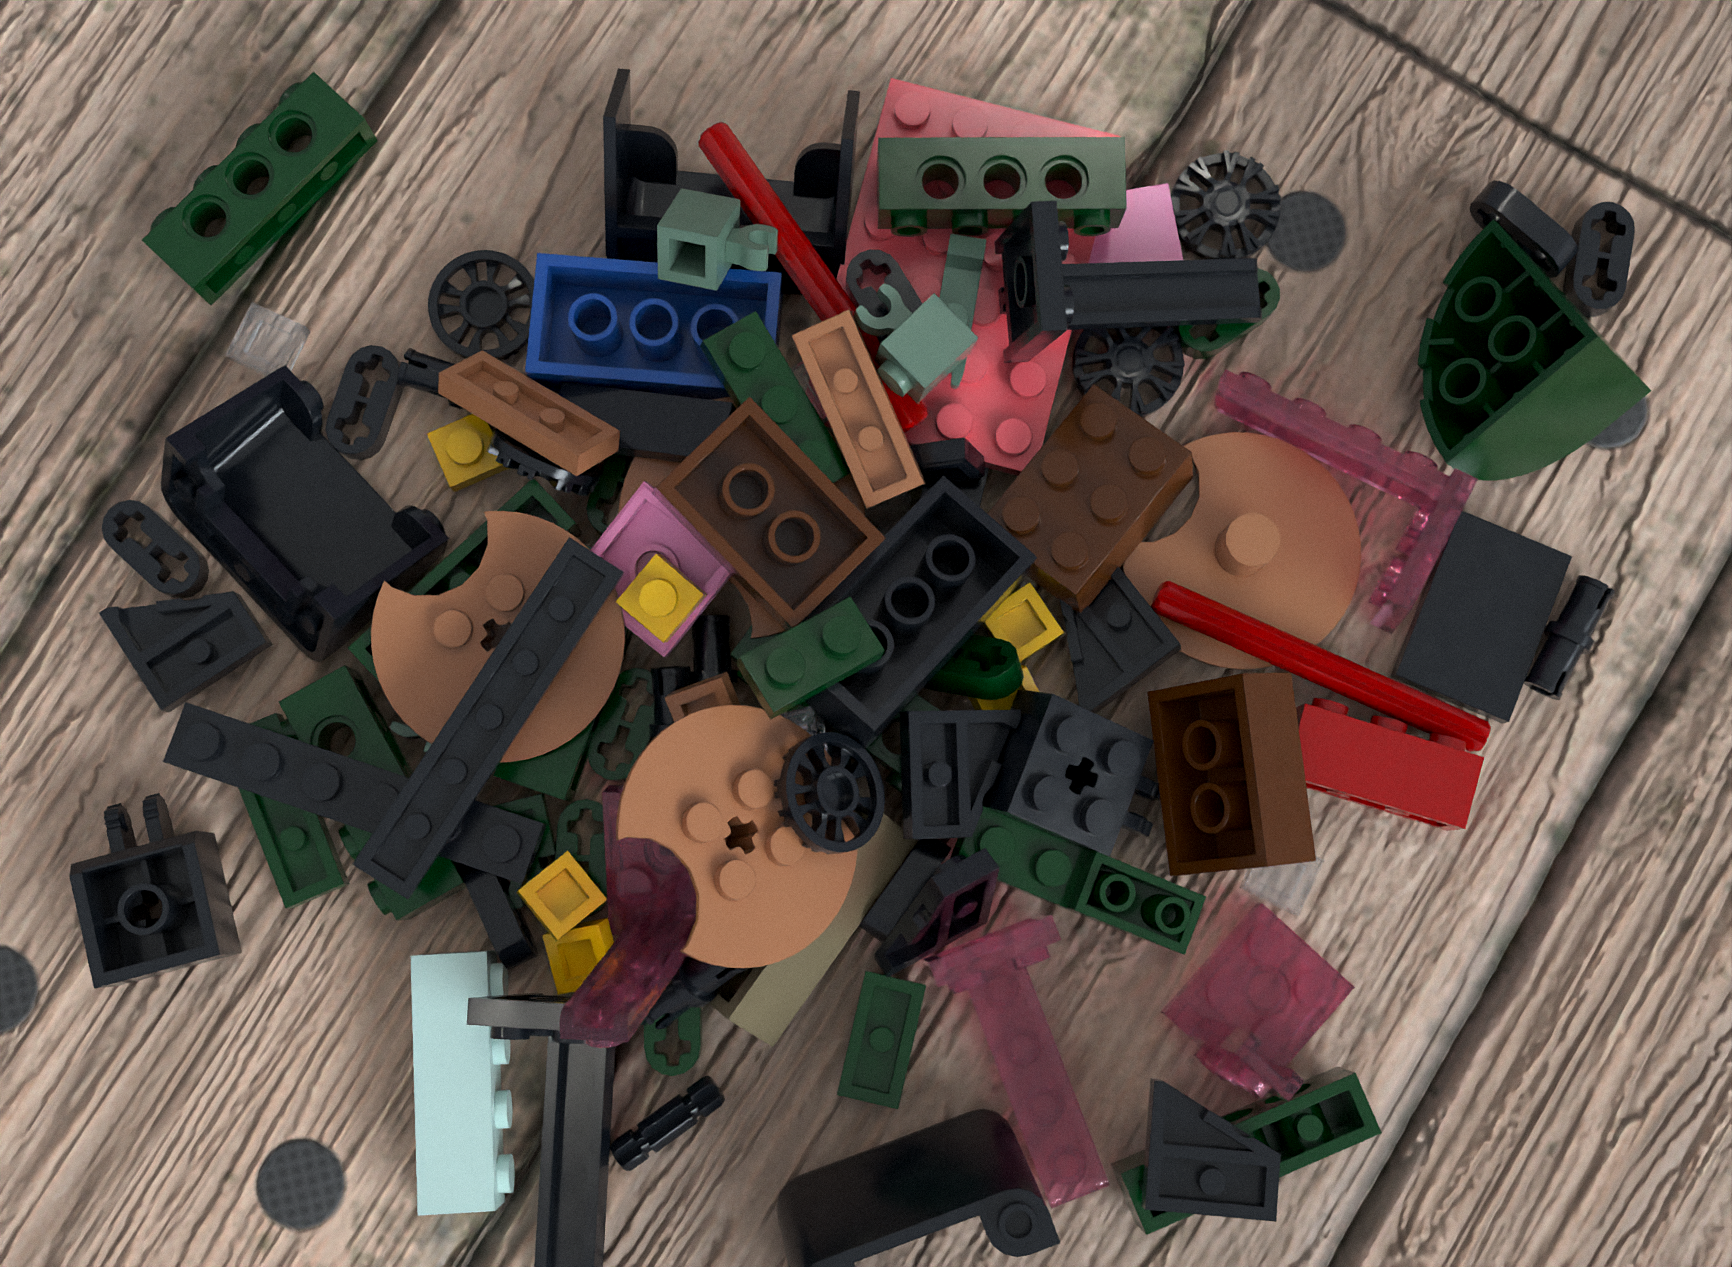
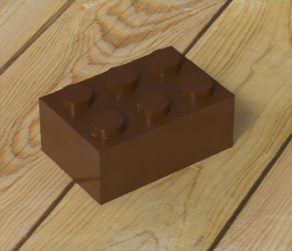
M1093 384L987 514L1037 556L1026 576L1059 600H1063L1075 612L1077 611L1081 614L1085 607L1092 603L1109 582L1116 568L1122 566L1193 478L1192 452Z
M751 397L745 400L662 480L652 493L784 630L797 626L886 539Z
M1291 672L1241 673L1148 691L1170 876L1316 861Z

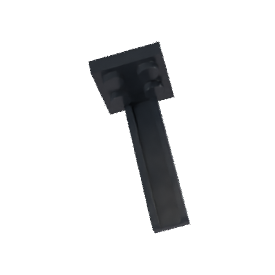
M1031 201L994 242L995 254H1002L1004 287H1001L998 293L1000 314H1007L1009 346L1003 350L1004 363L1028 362L1067 330L1257 323L1262 320L1257 275L1258 265L1255 258L1062 264V261L1066 259L1068 254L1069 236L1066 223L1064 221L1058 222L1057 201Z
M543 993L468 998L467 1025L491 1026L490 1038L528 1040L530 1036H548L534 1267H603L616 1030L618 1028L646 1025V1021L639 1010L640 999H609L580 995L556 996L543 995Z

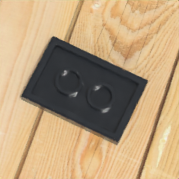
M1462 510L1454 513L1390 677L1501 724L1509 722L1572 556Z

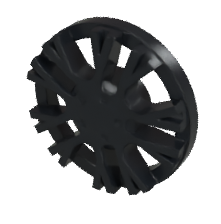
M1229 150L1205 157L1201 156L1195 162H1192L1178 177L1171 192V200L1179 240L1194 254L1204 259L1248 258L1262 249L1273 235L1281 212L1279 187L1274 184L1271 177L1263 169L1264 165L1261 162L1257 163L1253 157L1248 159L1240 156V152L1234 151V153H1229ZM1223 166L1224 179L1221 181L1215 180L1211 177L1207 168ZM1234 168L1244 171L1239 184L1230 181ZM1195 176L1203 185H1205L1208 188L1207 192L1202 190L1199 186L1194 184L1189 179ZM1254 177L1264 191L1257 194L1249 193L1246 190V183ZM1181 194L1196 198L1200 202V207L1198 209L1180 210ZM1250 204H1268L1269 210L1250 209ZM1201 217L1204 224L1189 233L1185 225ZM1253 219L1266 226L1258 239L1246 228L1245 220ZM1211 229L1221 233L1222 242L1220 250L1210 248L1201 243L1206 231ZM1237 229L1243 248L1235 250L1231 232Z
M478 250L456 257L439 272L430 289L428 313L435 333L445 346L465 359L482 351V339L486 334L494 333L498 337L500 347L483 351L498 360L509 359L511 355L519 353V350L526 343L528 344L534 278L518 260L501 252ZM486 262L488 281H479L477 263ZM501 265L517 273L504 286H499L495 283ZM461 269H464L471 278V284L464 291L457 290L448 282ZM524 287L528 288V294L509 301L507 295ZM441 296L460 299V306L440 304ZM517 308H530L526 324L512 320L510 317L511 312ZM455 315L463 316L462 325L448 334L442 325L441 319ZM505 323H508L518 334L512 341L500 330ZM472 327L477 331L469 346L465 347L461 343Z
M1172 326L1141 327L1140 333L1134 337L1129 336L1125 328H1114L1119 337V340L1113 342L1106 329H1084L1076 342L1072 356V373L1076 386L1082 396L1088 392L1093 384L1095 385L1101 379H1108L1114 385V391L1110 396L1119 402L1121 388H1131L1129 409L1141 417L1158 411L1173 397L1180 385L1185 361L1179 342L1180 338L1178 334H1175ZM1154 329L1160 336L1148 347L1142 340ZM1094 336L1103 342L1107 352L1096 354L1085 351L1084 348L1089 338ZM1168 345L1173 361L1160 362L1156 360L1153 352ZM1103 363L1104 370L1084 374L1083 366ZM1154 369L1172 376L1171 381L1168 383L1149 373ZM1142 383L1151 385L1159 395L1156 400L1144 405L1138 391V386Z
M497 428L493 431L487 449L488 453L497 456L496 461L503 464L504 467L517 469V474L528 476L527 479L533 480V477L536 476L542 477L555 490H562L566 493L572 491L577 495L588 496L589 492L594 491L602 475L601 470L595 465L580 475L575 476Z
M824 732L807 737L788 750L789 752L782 757L785 762L780 779L774 781V786L777 787V792H774L775 799L781 798L783 810L778 811L780 817L783 816L785 819L783 822L784 827H792L795 833L804 841L802 846L806 849L811 848L813 852L821 851L826 854H841L856 850L865 845L878 830L885 805L882 778L870 754L857 741L835 732ZM823 744L834 746L831 766L826 761ZM852 756L855 762L847 770L844 767ZM796 771L801 774L804 780L803 786L795 783ZM862 776L866 777L870 797H859V788L855 779ZM804 794L806 804L798 806L795 795ZM856 809L868 815L867 820L855 813L854 810ZM807 812L812 816L811 827L803 818V815ZM842 820L855 836L846 842L841 828Z

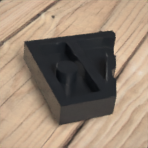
M1119 566L1112 573L1109 582L1092 603L1085 607L1081 614L1077 611L1075 612L1071 606L1060 599L1070 658L1077 686L1079 706L1091 712L1097 713L1181 650L1179 641Z
M234 591L204 595L200 599L193 600L179 598L156 601L154 605L124 609L118 606L109 607L99 612L157 705L165 712H171L273 645L242 596Z
M1021 709L899 712L903 839L972 837L983 811V797L993 787L1002 766L997 761L1010 730H1016L1020 723Z
M986 848L967 858L962 854L956 855L942 863L935 870L933 876L874 954V959L887 978L988 922L999 866Z
M1150 1078L1141 1206L1145 1210L1276 1222L1281 1154L1161 1079Z

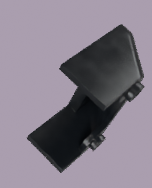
M618 68L603 115L607 259L658 263L657 225L681 188L724 197H735L719 174L678 171L677 147L673 139L666 132L653 126L631 124L630 69ZM848 90L841 144L821 142L812 144L802 150L796 160L794 182L766 179L836 279L840 264L845 265L854 178L860 91ZM740 206V228L753 225ZM768 254V268L766 272L782 273L783 293L803 295L775 254ZM732 264L730 269L749 270L736 264Z

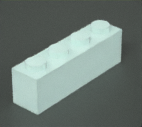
M495 950L413 955L410 957L417 1213L420 1216L496 1211L505 1202V1193L513 1192L515 1182L513 1155L504 1154L503 1129L511 1128L513 1115L511 1091L501 1090V1064H509L510 1040L490 1038L491 1026L467 1025L468 998L508 995V971L503 963H497V953Z

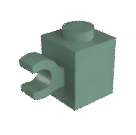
M681 188L657 225L658 279L717 291L732 264L740 265L753 271H766L768 268V254H776L778 229L763 224H753L740 228V199Z
M884 283L879 287L876 296L887 306L889 313L884 317H874L865 307L860 305L855 310L854 318L858 327L869 335H889L880 344L874 359L880 365L877 372L883 382L894 393L901 397L907 393L918 404L970 354L978 337L935 293L912 313L904 305L898 291Z

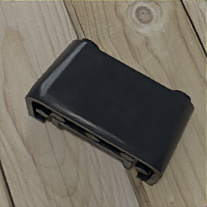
M284 365L165 438L161 491L171 511L289 639L307 657L315 662H322L339 650L372 620L376 600L384 580L392 587L403 591L445 552L449 538L445 534L442 523L431 511L427 509L421 510L413 505H406L396 513L320 433L322 427L321 412L324 409V404L318 391L305 380L300 381Z
M988 1109L966 1112L801 1174L786 1183L780 1192L776 1208L788 1267H856L854 1262L976 1216H980L985 1233L992 1245L1003 1254L1014 1257L1027 1256L1060 1244L1049 1210L1013 1129L1003 1116L996 1111Z

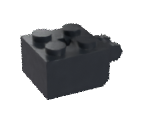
M1018 690L1010 710L1021 709V720L1017 729L1010 730L997 761L1002 766L993 787L985 793L982 806L1080 847L1100 852L1109 857L1121 828L1149 837L1153 823L1148 821L1146 817L1134 812H1128L1127 810L1134 792L1141 798L1150 801H1160L1159 783L1141 776L1154 740L1055 694Z
M160 793L145 796L144 801H142L143 816L150 843L137 846L131 818L127 809L121 803L111 805L104 811L111 853L71 864L69 877L94 989L120 986L242 953L215 833L193 831L175 836L167 804ZM160 899L162 902L161 917L152 919L149 907L157 905Z

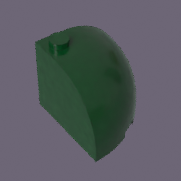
M1494 219L1471 241L1458 257L1443 281L1447 289L1438 305L1434 318H1426L1418 356V366L1423 370L1424 399L1420 400V407L1427 430L1445 462L1463 476L1483 481L1504 480L1544 468L1585 445L1651 392V389L1589 320Z

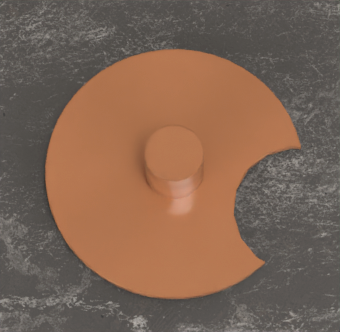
M1229 432L1214 434L1185 444L1184 447L1192 452V462L1198 473V499L1192 514L1174 534L1154 542H1140L1122 564L1123 573L1150 606L1160 584L1165 581H1171L1317 645L1335 628L1345 614L1356 590L1360 574L1361 541L1354 511L1342 488L1329 471L1317 460L1296 446L1274 437L1248 432ZM1157 614L1181 644L1179 652L1192 659L1219 668L1234 670H1252L1275 666Z
M485 511L488 545L479 568L461 586L440 595L415 596L392 587L384 580L376 600L371 626V649L375 670L384 694L393 709L416 734L430 744L434 742L568 538H572L587 548L579 539L565 529L547 520L524 513ZM615 588L501 762L530 759L562 746L583 731L606 704L619 677L625 647L622 607L616 603L619 597Z
M724 705L706 708L673 722L651 740L638 756L628 774L619 800L616 818V841L623 838L650 839L671 850L687 868L696 892V921L686 945L680 952L710 965L726 968H753L777 963L795 955L815 941L831 924L844 903L852 883L858 849L841 854H826L821 851L813 852L811 848L806 849L802 846L804 841L795 833L792 827H784L783 822L785 819L783 816H779L778 811L783 810L781 798L775 799L774 792H777V787L774 786V781L780 779L785 762L782 757L789 752L788 750L811 736L799 725L781 715L770 720L765 710L761 708L743 705ZM824 749L826 761L831 766L832 758ZM796 771L795 783L803 786L804 780L801 774ZM804 794L795 795L798 806L806 804ZM807 812L803 815V818L811 827L812 816ZM842 820L841 828L846 842L855 836Z

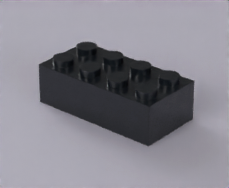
M944 475L884 536L886 539L800 622L802 623L851 597L885 651L881 659L805 700L810 707L839 733L857 741L865 750L1020 585L1037 559V556Z

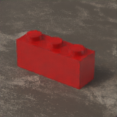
M1313 698L1311 705L1305 703L1296 707L1307 789L1442 830L1466 829L1484 757L1465 752L1467 745L1465 741L1436 733H1431L1429 740L1406 734L1407 724L1387 717L1371 716L1370 723L1347 716L1348 706L1327 699Z

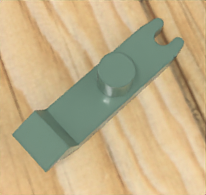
M950 234L940 299L971 330L987 240ZM966 358L950 372V386L953 389H957L960 385L965 370Z

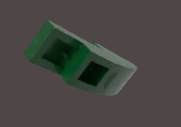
M984 806L972 837L958 838L950 857L962 854L967 858L986 848L999 866L997 882L1183 955L1186 953L1206 899L1204 895L1100 852L1080 847Z

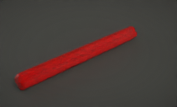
M718 122L707 128L700 135V140L698 141L700 149L735 199H740V206L751 222L778 229V243L775 256L819 319L825 321L847 310L852 311L854 316L857 308L728 124ZM859 328L875 367L878 369L880 365L874 359L881 342L877 336L869 335ZM881 379L903 432L910 431L921 424L928 415V409L924 403L920 401L917 404L907 393L903 397L897 395Z
M1165 581L1161 583L1155 592L1151 608L1161 616L1426 733L1442 734L1463 740L1467 743L1465 749L1467 751H1481L1487 742L1491 726L1486 720L1174 582Z

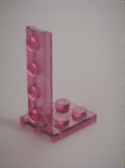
M1225 369L1219 380L1214 400L1217 411L1263 434L1285 441L1306 452L1311 457L1418 508L1414 517H1411L1395 547V550L1405 554L1403 559L1393 557L1387 569L1383 571L1368 600L1369 603L1378 607L1370 624L1392 634L1412 610L1478 479L1456 468L1448 476L1437 471L1438 465L1423 454L1414 451H1405L1402 454L1381 444V437L1366 427L1350 424L1347 428L1326 418V411L1309 400L1294 398L1291 401L1272 392L1271 385L1255 374L1240 372L1239 375H1236Z
M609 785L602 792L608 921L612 935L620 936L563 1006L559 1021L560 1039L584 1040L585 1044L595 1048H608L623 1042H629L688 955L680 952V950L686 945L696 921V892L687 868L675 854L650 839L623 838L616 841V818L624 785Z
M1256 903L1165 1006L1161 1013L1198 1045L1199 1049L1194 1056L1221 1081L1225 1079L1234 1087L1238 1085L1256 1099H1262L1267 1093L1289 1101L1300 1089L1304 1079L1293 1069L1286 1066L1355 987L1263 903Z
M1035 914L1015 924L994 932H988L970 939L968 942L937 954H931L922 959L930 981L934 985L941 987L947 984L953 994L965 990L968 991L1049 1207L1052 1209L1110 1185L1026 968L1051 957L1047 945L1061 940L1052 915Z

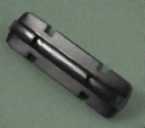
M704 1076L686 1089L688 1094L684 1097L678 1094L637 1124L638 1129L635 1132L630 1129L612 1142L610 1146L612 1154L625 1171H632L650 1157L648 1153L651 1150L657 1153L692 1128L698 1122L697 1117L700 1115L707 1117L723 1105L725 1101L724 1095L710 1076Z

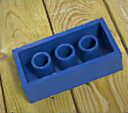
M537 253L525 373L529 378L553 392H559L562 382L707 400L730 397L700 345L703 340L756 311L779 349L783 305L782 273L729 269L718 290L715 291L658 279V263Z

